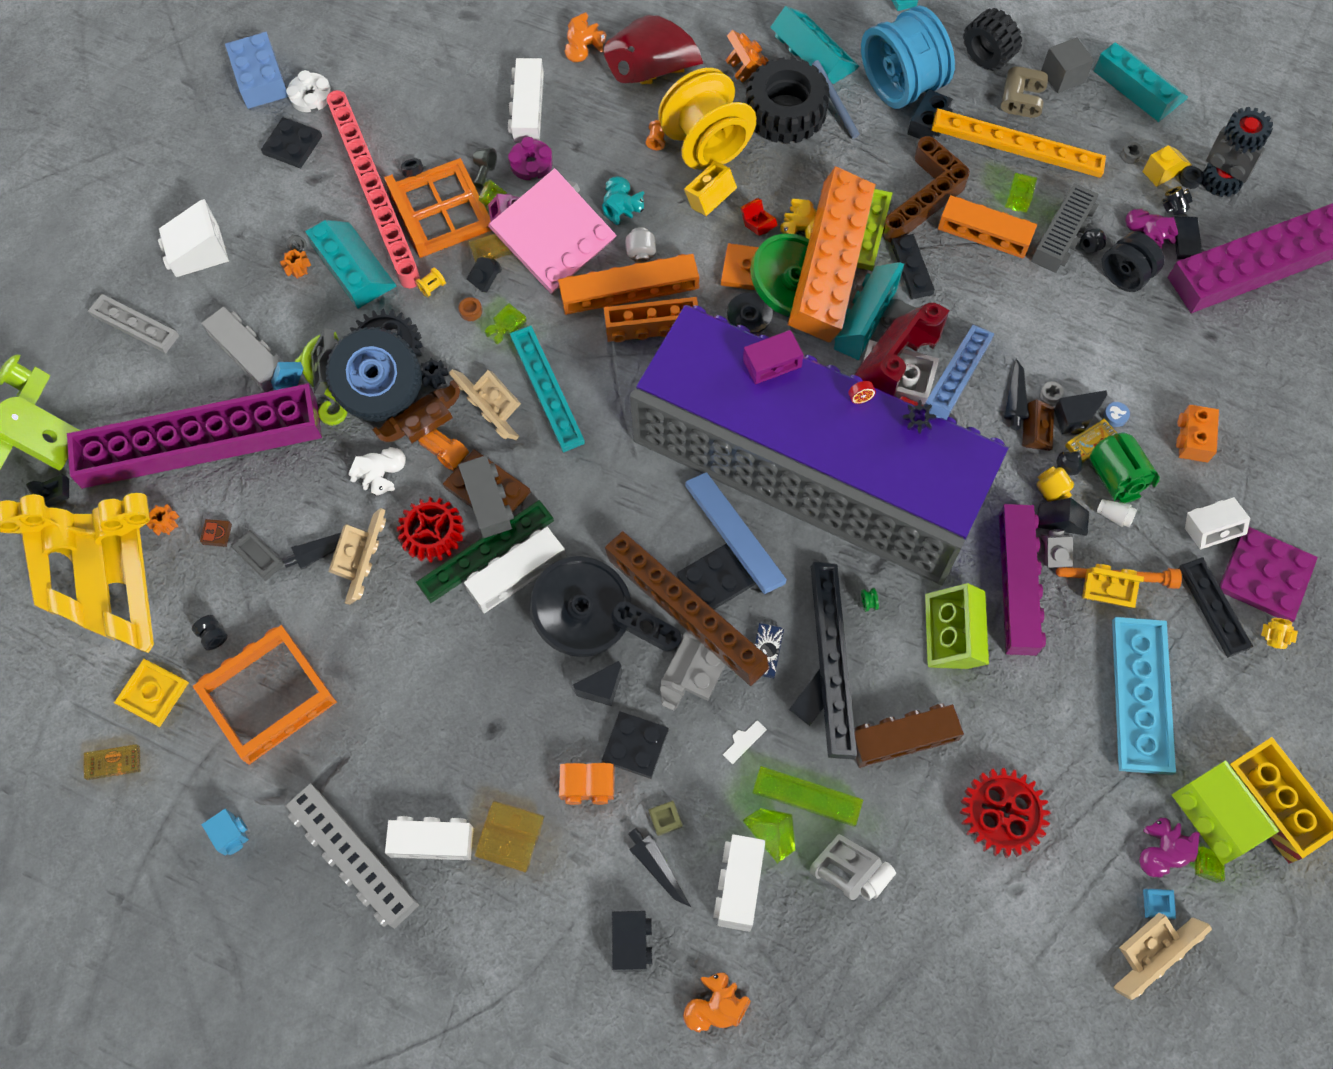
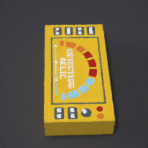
M1104 418L1068 441L1065 447L1070 452H1080L1083 463L1090 458L1091 451L1100 440L1110 435L1113 436L1117 432Z

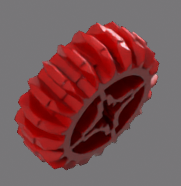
M429 497L426 503L420 498L419 505L417 506L411 503L410 507L412 510H403L405 517L398 520L401 525L397 527V532L400 534L398 540L402 544L403 550L409 551L408 553L412 558L417 556L421 562L427 557L428 561L432 563L436 556L438 560L442 561V554L444 553L451 557L450 549L458 550L457 542L463 541L461 533L465 531L464 526L461 525L463 518L459 515L458 509L456 507L452 508L453 506L449 501L444 504L441 498L434 502V499ZM420 521L419 527L415 530L416 533L412 535L415 525ZM450 524L447 534L444 538H442V532L446 530V526ZM426 525H428L429 528L434 530L436 535L432 531L427 529Z

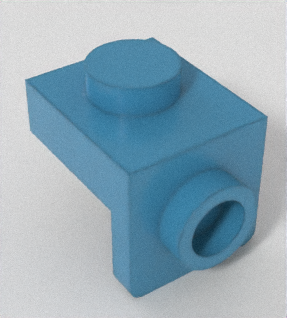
M301 362L277 363L271 380L274 390L298 386L303 372Z

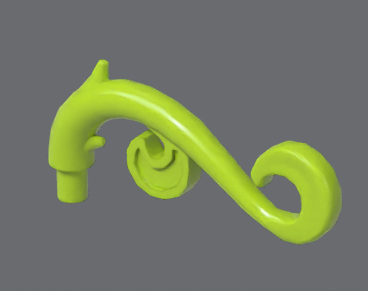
M334 332V339L339 341L337 333ZM320 335L310 340L304 347L303 352L295 360V362H301L303 375L313 388L311 352ZM327 388L324 395L336 402L329 388ZM325 401L322 403L318 415L324 424L338 425L347 417L348 412L340 405L339 411L336 414H329L328 408L331 406V402Z

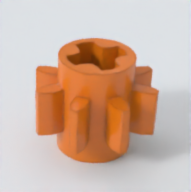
M293 249L284 253V260L280 261L287 276L292 274L298 279L308 274L307 267H310L311 263L305 251L300 253Z
M168 504L164 507L155 505V508L149 512L150 521L146 525L153 529L157 536L161 532L170 535L174 528H178L175 519L179 518V515L176 511H172Z

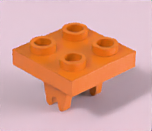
M732 30L727 35L734 50L728 56L726 62L735 67L742 61L743 65L735 74L737 80L740 79L741 82H744L752 73L756 72L758 67L762 64L765 66L769 60L762 55V47L755 40L750 41L744 33L739 34Z

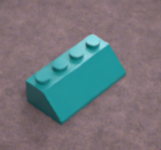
M785 6L770 27L776 33L775 37L780 42L786 43L789 46L788 50L793 55L809 62L810 66H812L813 62L819 60L832 84H835L859 68V65L804 12Z
M1116 42L1099 56L1094 72L1157 122H1160L1188 98L1185 93L1124 46Z
M324 220L305 231L312 248L357 309L396 287L395 282L350 222Z
M903 263L875 266L871 274L867 273L862 283L863 290L861 292L857 291L852 301L854 306L852 309L848 308L846 310L842 330L834 338V350L856 360L860 359L880 323V318L897 292L904 267Z

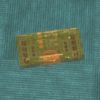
M137 744L84 753V779L86 780L141 772L140 746Z

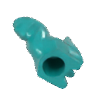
M620 176L612 177L606 182L605 189L607 193L602 204L604 215L616 225L620 224L619 216L622 213L629 218H633V211L640 213L644 210V191L633 196L628 195L631 188L630 183L626 178Z

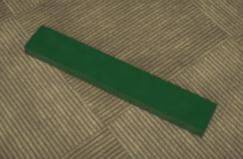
M538 500L515 515L514 519L510 520L512 529L486 538L482 537L416 581V584L431 604L467 580L472 573L482 570L493 559L503 556L514 545L522 543L532 533L552 523L554 518L542 502Z

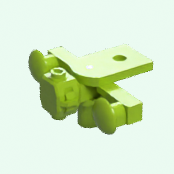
M13 355L6 360L0 369V385L5 382L19 390L16 395L17 397L8 398L0 403V469L14 446L60 471L68 459L67 433L81 430L35 405L51 375L37 367H34L32 370L27 369L17 363L21 355ZM42 434L50 435L53 443L45 441Z

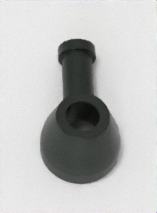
M493 148L476 150L473 154L474 164L480 167L476 180L473 182L477 188L482 189L484 187L488 171L494 170L496 166L497 153Z

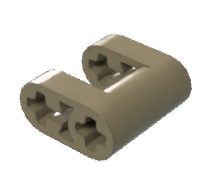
M1024 67L1010 68L1005 82L1001 109L1009 114L1029 118L1040 116L1043 109V100L1037 96L1023 94L1024 90L1035 93L1043 92L1047 88L1048 75L1043 71Z

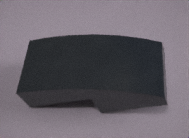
M820 669L815 673L789 709L809 726L823 710Z

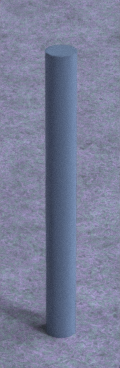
M820 61L813 62L812 65L817 67L819 73L822 72L825 76L826 82L829 85V98L852 139L858 137L860 133Z

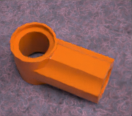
M437 429L419 439L421 446L437 456L438 460L452 471L469 454V450L460 441L454 438L452 440Z

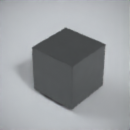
M1078 37L1050 47L1041 71L1048 75V81L1055 91L1060 93L1085 83L1094 59Z

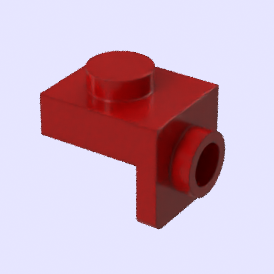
M756 198L741 207L745 227L758 236L766 234L778 226L776 218L764 210L760 198Z

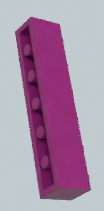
M1004 504L999 512L1006 655L1037 656L1046 644V634L1042 632L1041 623L1044 622V609L1040 608L1043 586L1039 584L1038 575L1041 574L1042 565L1041 561L1037 560V552L1040 549V538L1036 537L1039 517L1038 514H1035L1034 505Z

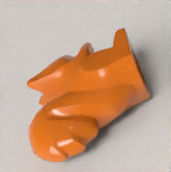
M586 12L572 18L568 24L567 39L569 43L565 45L566 49L564 52L570 61L576 63L584 61L588 56L587 45L593 44L602 53L603 45L606 41V33L597 29L598 23L588 25V14Z
M716 973L710 977H701L703 984L713 994L709 1002L700 998L688 1002L683 1013L686 1026L690 1030L699 1033L701 1031H708L710 1025L718 1028L737 1027L750 1005V998L744 996L739 999L734 995L737 990L736 983H732L727 988L729 978L726 973Z

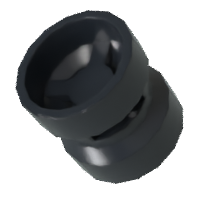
M206 615L198 619L192 626L193 633L201 638L202 646L205 650L209 651L221 646L228 638L224 629L218 627L219 622L214 615Z

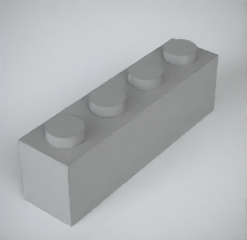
M223 306L201 324L208 335L264 392L269 391L273 388L271 380L277 363L283 362V360L277 354L273 356L270 353L271 349L263 340L258 341L255 338L257 337L255 332L248 325L244 327L241 324L242 320L234 311L230 313Z

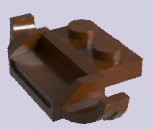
M454 380L450 381L448 387L430 392V394L413 403L403 413L390 417L380 429L376 427L372 429L381 441L393 442L406 436L411 443H414L453 418L448 409L459 398V385Z

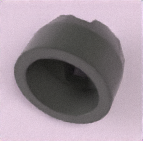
M291 235L286 242L287 248L290 251L296 249L301 253L307 247L305 239L299 235ZM295 241L300 246L296 248L292 242Z

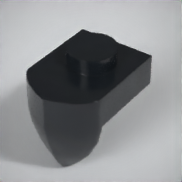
M480 257L476 260L466 280L481 292H488L497 274L501 273L502 267L493 258Z
M63 474L45 482L30 481L26 484L30 494L44 497L47 507L69 499V478Z

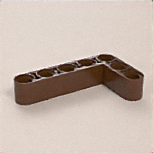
M925 136L918 141L914 158L915 162L930 174L934 180L886 217L882 235L888 242H891L892 238L908 235L944 207L950 195L956 197L966 187L970 173L969 168L932 137Z

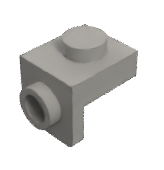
M1060 529L1049 530V534H1041V539L1045 541V566L1048 568L1073 566V536L1064 533V530Z

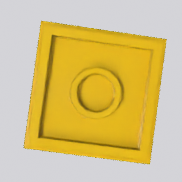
M143 659L114 703L160 728L189 682Z

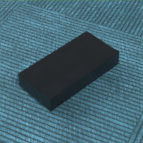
M1175 216L1174 220L1178 230V235L1175 236L1177 259H1186L1202 253L1198 217Z

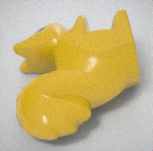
M791 199L792 206H790V211L793 213L784 214L786 218H784L785 222L781 223L780 230L783 234H796V232L803 231L806 238L810 239L817 210L810 200Z

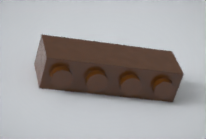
M944 703L930 707V711L920 713L919 710H914L906 713L905 717L895 720V717H888L881 720L879 725L870 727V724H863L855 727L856 759L859 768L959 741L964 733L954 705L945 706Z

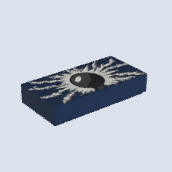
M759 623L755 646L767 655L769 669L762 676L774 679L784 628Z

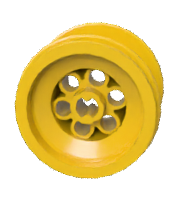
M716 68L697 69L680 78L664 95L658 110V119L663 132L673 140H684L682 146L683 161L688 167L696 170H705L714 161L724 165L733 160L745 148L756 127L757 118L755 111L748 104L733 102L735 97L734 83L730 77Z

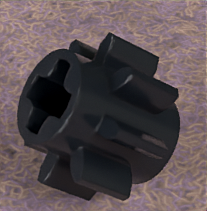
M1181 186L1165 193L1166 198L1162 200L1166 213L1172 211L1173 215L1186 212L1190 208L1189 203L1193 202L1189 189L1183 191Z
M430 358L429 361L421 363L423 369L421 375L425 387L430 385L437 389L441 384H446L444 376H448L449 373L448 369L444 367L442 360L437 362Z
M921 400L918 401V405L915 407L908 405L910 414L903 415L904 420H910L907 429L911 430L914 427L918 429V434H921L922 429L925 427L932 430L929 422L930 420H936V415L929 413L932 405L922 406ZM924 413L925 421L918 420L915 422V414L921 415Z

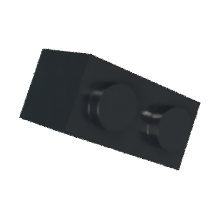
M612 911L613 972H646L647 964H652V947H647V935H652V918H646V911Z

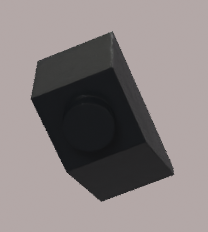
M1107 391L1060 398L1054 408V412L1061 433L1076 435L1084 432L1108 395Z

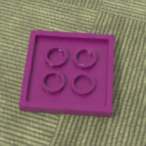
M1248 527L1247 534L1238 537L1219 586L1224 594L1274 617L1293 622L1297 616L1318 557Z

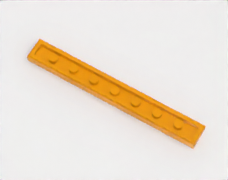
M937 108L935 112L932 131L1101 178L1104 174L1105 155Z

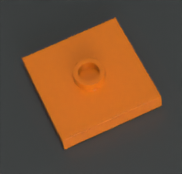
M728 243L721 286L755 290L750 268L752 258L759 247Z

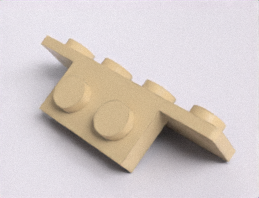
M453 369L449 372L454 381L459 385L460 390L468 394L467 399L483 411L481 415L490 423H494L497 427L496 432L501 437L514 440L519 438V435L506 420L521 403L492 371L487 370L475 385L463 373Z
M382 508L373 514L368 532L347 524L343 526L328 572L351 580L345 600L346 604L350 605L356 600H360L364 592V586H362L363 579L368 576L371 570L372 563H369L371 554H374L378 548L379 541L376 539L386 523V518H383L385 510Z
M1158 913L1119 947L1133 970L1114 986L1116 992L1130 1000L1143 994L1150 984L1162 977L1168 968L1176 961L1181 960L1185 953L1194 945L1201 942L1212 930L1211 926L1201 920L1191 918L1175 931L1167 916Z

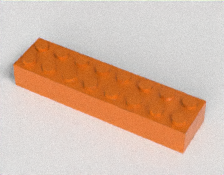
M836 166L826 178L822 187L788 322L789 326L829 343L843 327L876 185Z

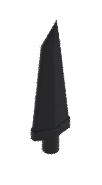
M1017 358L1015 359L1006 410L1004 412V419L1011 420L1012 430L1021 429V420L1029 418L1025 371Z
M341 533L291 547L294 554L282 559L285 567L288 568L298 563L302 570L336 550Z
M637 828L629 832L628 835L635 843L629 849L631 853L638 858L674 900L690 906L656 845L653 836L649 835L644 838Z

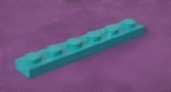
M532 326L510 333L514 347L562 452L584 445L585 440Z

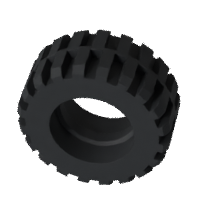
M785 57L778 58L777 61L770 60L766 62L765 66L762 64L756 69V72L752 73L746 87L745 104L752 107L757 118L754 131L756 133L760 132V136L765 139L767 137L770 138L771 142L777 143L782 141L783 144H790L791 141L798 143L803 138L808 139L812 137L814 133L821 129L826 119L830 95L829 85L823 73H819L817 67L814 65L810 66L809 62L805 60L801 62L797 61V58L785 59ZM780 95H791L799 98L803 103L787 107L778 105L770 99Z

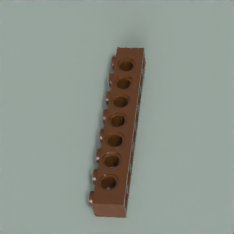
M624 531L605 546L609 561L749 686H752L769 669L767 655Z

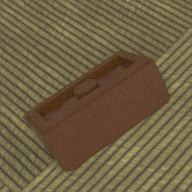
M1038 399L1027 403L1029 418L1023 419L1022 446L1032 449L1053 450L1054 407Z

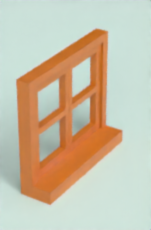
M461 158L397 182L393 174L384 177L391 198L419 258L492 231L488 227L489 223H491L490 216ZM456 174L464 193L441 201L433 182ZM429 184L437 204L414 212L406 192ZM469 202L478 221L455 230L446 210ZM442 212L451 232L428 240L419 220Z

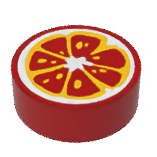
M861 381L854 384L848 394L852 403L862 404L871 400L875 396L876 390L872 382Z

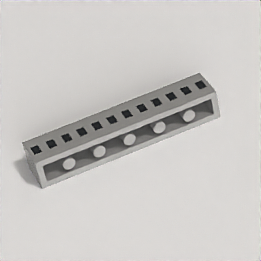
M311 783L285 805L291 812L288 818L298 828L302 825L307 830V833L304 835L314 847L318 844L325 851L321 856L331 867L336 864L342 872L338 874L339 877L349 887L353 884L359 890L356 896L366 907L369 904L373 906L377 911L373 916L383 927L388 924L395 929L419 906L417 901Z

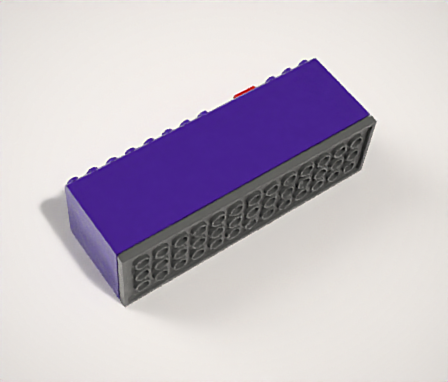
M685 305L630 396L633 441L702 474L707 472L712 479L942 586L968 536L1009 447L1005 446L1004 442L999 438L992 437L989 439L980 435V431L974 427L964 428L957 425V422L951 417H948L947 420L937 417L936 420H930L929 423L932 426V430L925 427L922 429L921 434H918V429L914 427L908 430L907 426L910 420H904L903 415L910 414L908 405L915 407L918 405L917 402L901 396L899 399L875 388L876 394L871 400L862 404H854L848 392L854 384L863 380L856 375H850L849 377L840 373L836 366L827 365L826 367L819 364L817 359L811 355L803 356L801 368L755 385L743 361L744 347L769 337L765 335L758 337L750 333V330L743 325H738L737 327L731 325L720 315L713 317L706 314V311L700 306L695 305L691 307ZM916 413L915 422H917L918 420H922L924 422L925 414L923 413L919 415Z

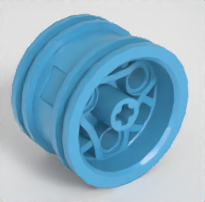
M921 5L914 6L899 14L892 23L881 22L869 28L862 37L861 56L869 82L880 99L894 109H900L918 99L920 93L927 92L928 89L936 91L946 86L953 78L955 58L950 38L940 19L927 7Z

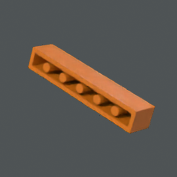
M681 254L667 259L660 258L646 263H634L620 268L613 267L599 272L592 271L583 275L567 276L558 279L564 313L567 315L699 289V273L694 255Z

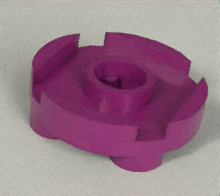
M532 137L523 138L521 142L511 149L508 155L513 174L523 180H531V178L537 176L538 179L543 178L550 172L553 166L551 148L544 142L534 140ZM533 157L535 161L527 162V158Z

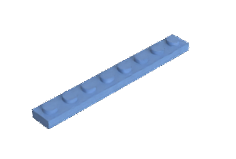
M972 325L925 402V407L930 404L932 405L930 414H935L937 418L947 420L991 343L994 333Z

